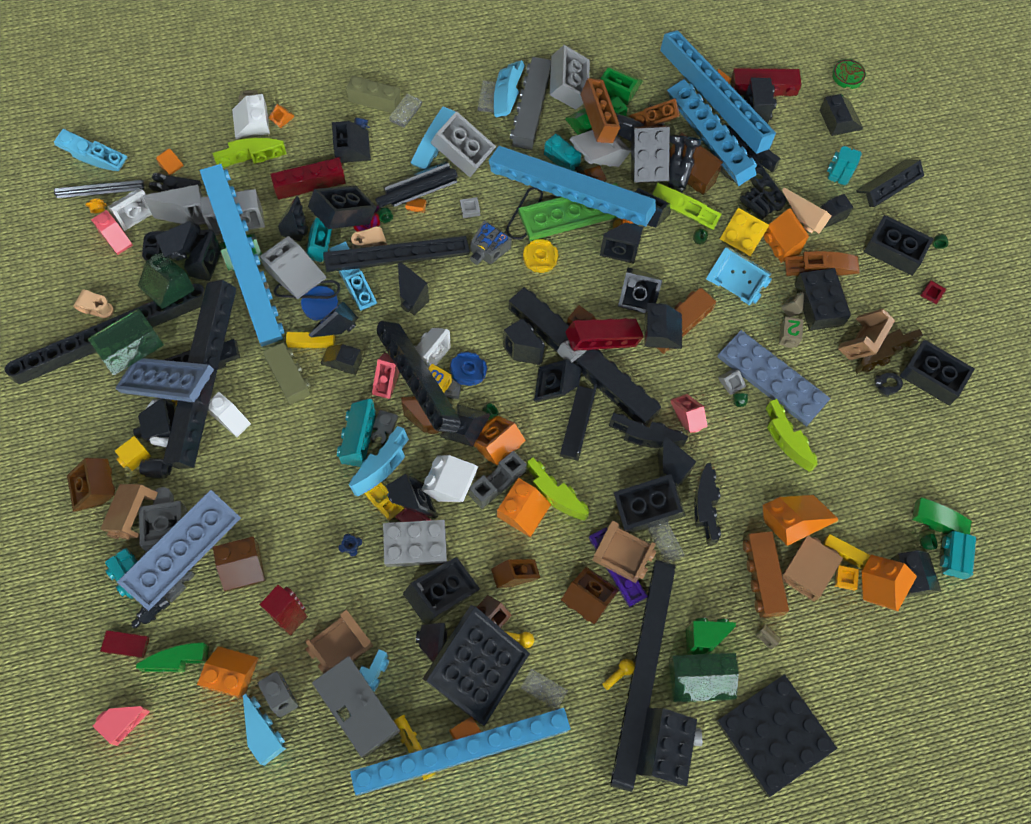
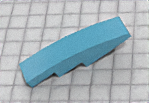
M444 106L441 108L411 161L413 166L423 170L429 168L433 158H436L439 152L431 144V141L455 111Z

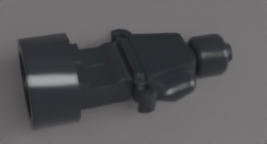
M162 597L149 611L142 605L141 610L136 614L137 618L131 622V626L137 628L141 625V622L143 624L150 623L156 619L155 615L162 609L165 610L170 606V603Z

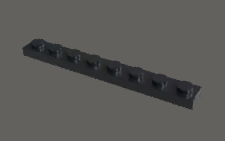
M460 236L323 252L326 272L398 264L400 261L408 263L469 255L470 250L467 237Z

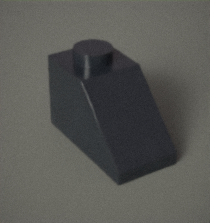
M845 194L828 200L820 207L831 215L824 228L848 218L853 206Z
M339 344L327 347L320 363L321 365L356 375L363 359L360 349Z

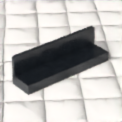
M906 159L860 187L856 192L866 194L869 207H876L925 176L921 160Z
M444 162L383 186L385 194L445 172L451 168L448 162ZM453 179L451 181L445 182L443 184L427 189L415 195L391 203V205L393 207L399 206L411 200L417 199L434 191L455 184L458 181L457 179Z
M594 384L593 389L577 386L560 457L579 461L597 384Z

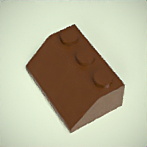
M673 144V146L671 147V149L669 150V169H670V158H671V156H672L673 154H675V145H674V144ZM686 145L684 146L682 153L683 158L686 154ZM699 146L695 149L692 156L694 158V166L691 170L688 185L704 195L716 183L723 161Z

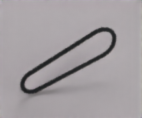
M531 187L527 190L519 206L517 207L514 215L512 216L510 222L508 223L506 231L508 236L512 239L520 240L527 236V233H525L522 237H514L509 233V227L513 222L515 216L517 215L518 209L522 206L524 200L526 199L528 193L531 190L535 189L540 192L541 195L538 203L541 202L543 198V192L538 188Z
M323 280L321 283H335V284L338 286L337 292H336L335 294L331 295V296H305V295H303V296L300 297V298H312V299H330V298H333V297H335L337 294H339V292H340V284H339L337 281H335V280ZM281 284L274 288V294L277 297L296 298L293 295L277 294L276 290L282 286Z

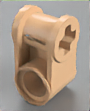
M373 227L368 230L355 232L351 237L352 249L387 245L381 227Z
M85 289L81 291L73 305L75 309L82 313L104 319L112 316L114 312L113 306L108 303L104 296Z

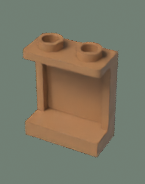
M879 309L857 316L856 320L862 325L858 335L854 340L841 343L838 349L849 360L876 354L895 322L887 311Z
M120 484L100 529L106 531L107 536L114 539H119V537L125 540L138 538L140 534L132 531L131 527L143 500H155L158 492L141 484Z
M612 520L592 561L636 583L639 578H644L648 570L645 565L648 560L652 562L657 552L654 550L656 543L652 542L649 544L618 528L619 524Z
M806 536L787 569L782 573L783 582L815 602L821 597L843 557L836 550L822 545L819 539Z
M347 609L340 614V619L312 640L308 639L305 641L308 645L305 650L312 659L317 657L320 662L318 668L323 674L348 656L354 662L373 647L371 641Z

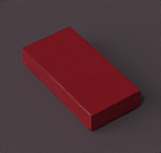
M106 630L100 652L144 659L149 637Z

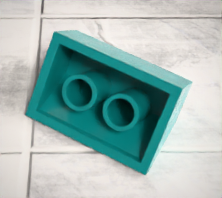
M373 399L352 403L350 410L346 412L345 420L347 425L346 428L343 427L341 439L343 441L342 445H339L337 449V457H339L341 464L361 467L363 461L366 460L376 418Z

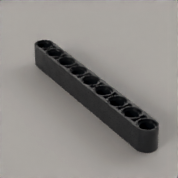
M381 320L377 325V335L436 431L457 432L460 427L458 414L401 325Z

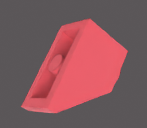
M107 210L91 219L98 232L117 255L133 246Z
M384 352L377 361L372 394L390 399L400 372L388 353Z
M686 394L670 400L682 427L688 432L695 433L708 427L704 406L690 395Z
M142 706L110 708L107 711H103L96 718V723L93 727L110 744L118 746L150 711Z

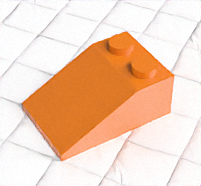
M814 495L779 497L763 505L765 524L787 546L838 521V518Z

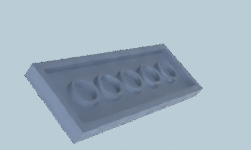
M742 330L718 354V358L732 369H738L743 378L770 399H777L779 404L783 405L788 413L806 427L831 399Z
M135 358L115 389L125 394L195 402L205 383L210 379L214 369L207 364Z
M210 490L117 583L149 611L241 517Z

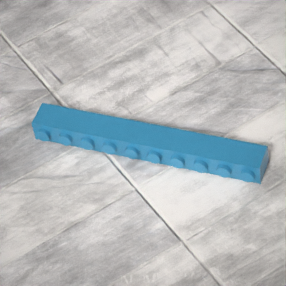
M678 30L664 34L660 51L756 154L770 149L776 132Z
M498 146L489 159L491 172L496 175H502L510 180H516L527 186L530 185L541 191H547L555 196H561L572 202L583 204L589 208L592 207L637 225L646 227L656 211L655 199L502 146Z
M222 164L201 169L199 171L258 340L262 347L283 340L282 334L285 332L282 323H277L276 317L279 315L276 306H271L270 300L273 298L270 289H265L264 282L267 281L264 272H259L258 265H261L258 255H253L251 248H255L252 238H247L246 231H249L245 220L241 221L240 214H243L240 204H236L234 201V197H237L234 187H230L228 181L231 180L228 170H224Z
M565 709L554 710L350 771L355 796L566 733L571 728Z

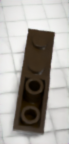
M898 329L888 334L878 352L864 357L858 364L855 372L857 374L863 371L868 373L876 366L880 365L883 367L889 364L894 354L899 353L905 347L912 348L919 343V339L923 336L921 330L918 329L903 335L902 331Z

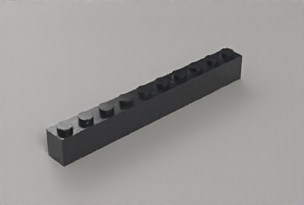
M224 280L207 283L187 363L207 364L214 370L195 402L179 400L177 402L163 459L164 464L177 469L194 468L237 289Z
M523 287L509 300L508 309L519 319L523 318L526 323H529L534 333L556 352L560 345L568 340L565 332L569 326L559 314H555L545 302H541L534 292L528 291ZM599 349L586 350L584 354L572 362L581 368V374L593 385L597 384V388L635 422L640 421L647 426L659 414L661 409L659 402L655 398L648 396L641 386L632 382L630 376L622 373L614 362L608 361Z

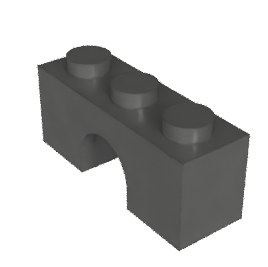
M512 451L499 462L497 469L488 477L483 475L469 487V496L483 509L526 473L527 464Z

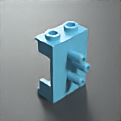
M725 247L706 279L717 286H722L750 306L752 303L756 304L761 297L759 292L763 287L766 288L772 280L769 277L772 273L731 248Z

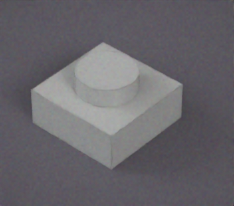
M477 197L460 200L463 218L480 216Z

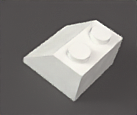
M263 94L245 96L232 109L235 138L269 135L268 112Z
M138 188L108 206L112 216L124 231L152 215L143 198V195L146 194L142 189Z
M431 328L428 333L423 334L421 342L414 346L428 368L431 364L437 365L451 348L450 331L442 328Z
M439 455L432 463V468L425 478L422 491L437 502H463L478 466L450 455Z

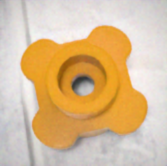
M92 199L85 204L86 207H89L91 213L104 212L107 206L101 199Z

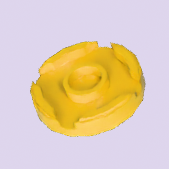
M533 240L524 248V264L533 272H548L557 264L558 250L548 240Z

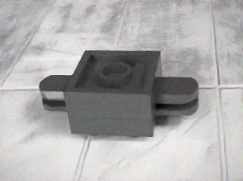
M165 487L155 490L158 494L155 500H153V505L141 506L139 508L140 547L146 552L187 513V508L181 501L174 502L173 493Z

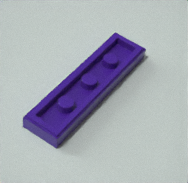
M607 527L589 536V540L596 551L608 530ZM606 568L629 608L648 597L638 580L634 583Z

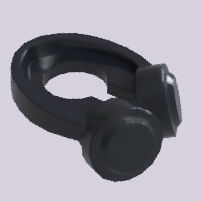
M885 373L875 376L874 385L878 388V392L881 395L889 397V395L897 393L902 388L903 381L895 373ZM888 378H893L897 382L895 387H884L882 384L886 383Z

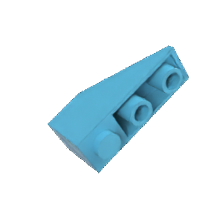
M244 694L243 703L247 745L259 764L265 766L286 749L283 745L285 739L279 731L274 732L271 728L273 722L266 713L262 715L258 709L261 705L255 696L250 697Z

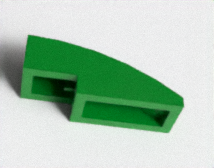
M922 497L915 502L912 516L913 521L929 525V529L945 534L956 531L970 535L972 521L962 514Z
M190 643L165 649L137 663L136 669L142 672H185L186 663H205L208 660L209 646L205 643Z

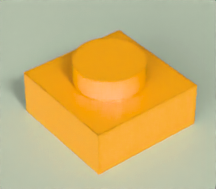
M839 565L836 570L835 587L853 591L857 590L859 569Z

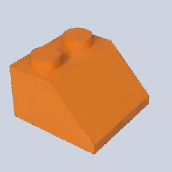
M789 208L769 224L770 226L764 234L765 242L770 245L775 257H778L781 263L784 262L785 257L799 256L809 237L791 208Z
M497 415L485 424L474 447L488 461L498 465L512 451L518 450L526 440L514 422Z
M518 478L497 509V517L531 538L550 508L551 503L535 487Z
M870 555L862 570L863 600L899 611L917 576L905 563Z
M218 646L205 662L197 685L204 689L243 699L258 657Z

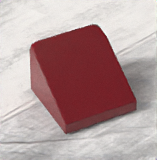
M930 280L920 296L937 305L947 289Z

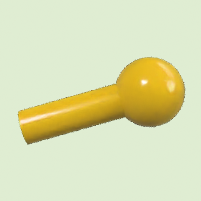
M505 631L525 649L532 647L534 644V636L530 632L516 634Z
M627 658L621 660L619 669L603 682V687L609 690L624 675L629 676L633 674L635 669L634 662Z

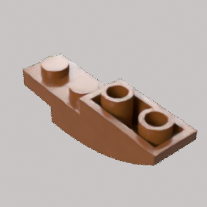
M672 99L631 114L628 117L643 123L644 126L666 123L680 115L677 101Z
M812 251L804 252L803 256L785 257L784 260L786 276H797L804 272L835 268L838 276L860 273L858 256L846 253Z

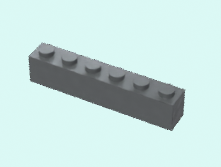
M532 57L531 63L527 65L526 73L528 76H525L523 81L525 89H521L520 99L522 101L518 102V116L515 115L513 122L515 129H511L510 139L513 140L512 147L528 150L533 149L551 73V60Z

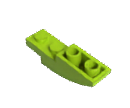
M248 138L228 142V149L212 153L216 164H222L223 168L252 159L253 164L261 163L287 154L282 140L270 138Z
M657 183L652 195L670 203L672 211L711 230H714L722 215L707 207V205L660 183Z
M777 399L770 401L765 409L771 419L767 426L771 436L790 459L808 472L812 471L818 465L817 456L811 451L807 437L803 435L801 430L793 431V425L788 421L785 416V409L783 405L779 404Z
M534 457L527 461L526 469L535 478L532 486L554 508L583 521L588 518L589 509L587 505L577 499L576 493L571 486L567 487L565 483L557 486L558 483L555 478L548 476L544 465L540 461L537 462Z

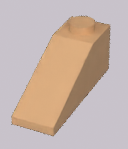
M783 188L782 191L797 218L804 225L803 228L811 234L813 231L820 234L831 218V215L792 191Z

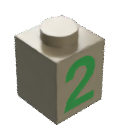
M784 318L780 325L779 345H784L788 348L798 347L803 335L802 319Z

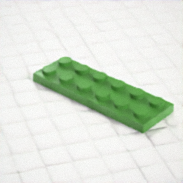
M563 197L518 209L529 241L618 218Z

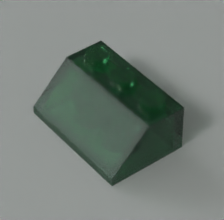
M163 253L156 254L146 261L138 283L139 289L162 309L195 290L187 273L171 259L164 257Z
M140 309L135 310L88 338L113 376L164 346Z
M736 653L674 655L669 659L673 703L737 699L739 672Z

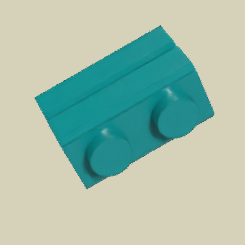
M557 133L545 142L544 155L556 165L572 171L580 165L582 153L577 151Z
M846 146L841 147L839 152L836 151L832 159L833 162H830L827 168V172H829L828 180L838 181L839 184L846 186L859 164L862 155L861 151L851 150V148Z
M315 218L311 226L306 254L314 261L323 262V252H328L332 229L326 228L318 218Z
M952 531L944 536L942 540L944 555L940 559V566L943 567L942 573L944 575L955 576L960 579H967L973 576L976 536Z
M125 548L117 553L116 556L105 561L108 567L105 571L111 580L115 579L118 581L137 562V559L129 549ZM119 584L115 586L122 597L126 595L130 599L134 598Z

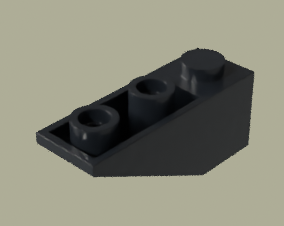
M298 196L295 197L284 212L278 229L281 236H289L291 239L301 242L303 236L307 235L308 226L302 210L303 206Z

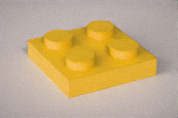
M738 208L720 240L751 257L770 225Z

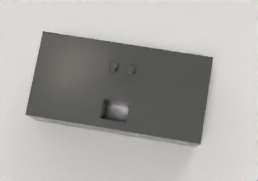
M349 656L312 682L363 759L401 732Z

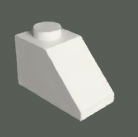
M220 392L210 400L208 408L210 415L236 437L251 425L234 404Z

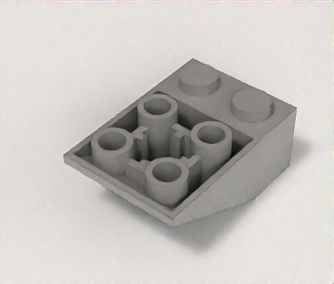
M593 130L570 138V141L574 144L573 147L584 155V159L590 164L596 163L609 167H619L631 152L617 135L613 143L597 142Z
M198 185L143 195L155 219L184 224L188 221L197 225L206 224L202 214L201 197L203 195Z
M289 236L259 256L266 272L297 299L326 279L324 273L300 245Z

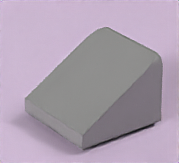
M569 340L560 345L557 352L564 360L567 359L573 362L584 354L586 350L573 351Z
M732 369L718 377L730 395L746 387L738 369Z

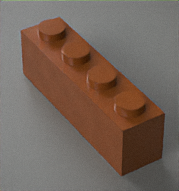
M587 78L580 95L596 141L613 143L620 125L604 81Z
M701 287L696 292L692 291L687 296V300L679 302L674 308L682 314V337L711 313L717 301ZM657 348V349H658L661 353L664 354V353L667 352L670 348Z
M773 532L748 534L743 541V550L748 556L747 570L751 572L752 576L750 584L751 590L755 592L756 596L755 610L759 612L760 618L784 616L789 612Z

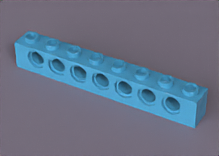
M683 79L667 90L670 100L676 99L681 115L712 154L723 161V168L738 186L757 175L755 170L757 165L754 159L747 156L745 148L738 145L736 137L730 135L725 124L722 126L718 115H713L709 104H704L702 96L699 93H695V88L691 83L688 84Z

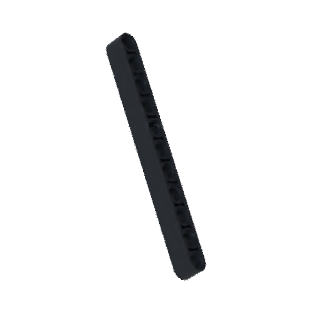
M198 283L184 287L12 360L5 366V372L15 383H26L200 308L205 289Z
M655 560L634 660L635 669L631 675L610 787L629 792L633 791L636 780L647 708L650 706L676 564Z

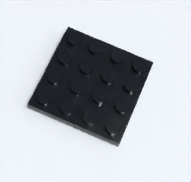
M470 605L422 679L479 724L485 726L530 653L477 607Z
M785 674L716 721L768 798L838 749Z

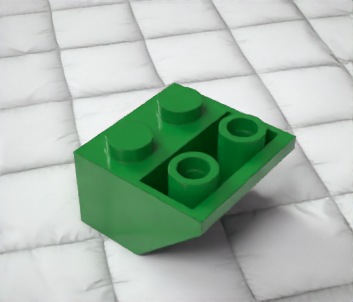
M608 67L600 80L604 81L608 95L619 97L625 105H629L643 80L614 67Z
M696 618L686 628L687 654L708 655L736 627V622H729V619H717L716 622H711L707 618Z

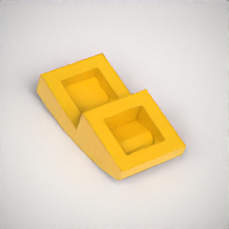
M379 483L364 493V495L386 519L391 521L405 508L393 504L387 496L388 490L382 483Z

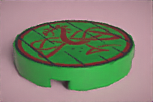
M850 59L839 61L832 71L833 80L843 88L851 87L850 89L859 87L864 82L866 76L864 67L857 61Z

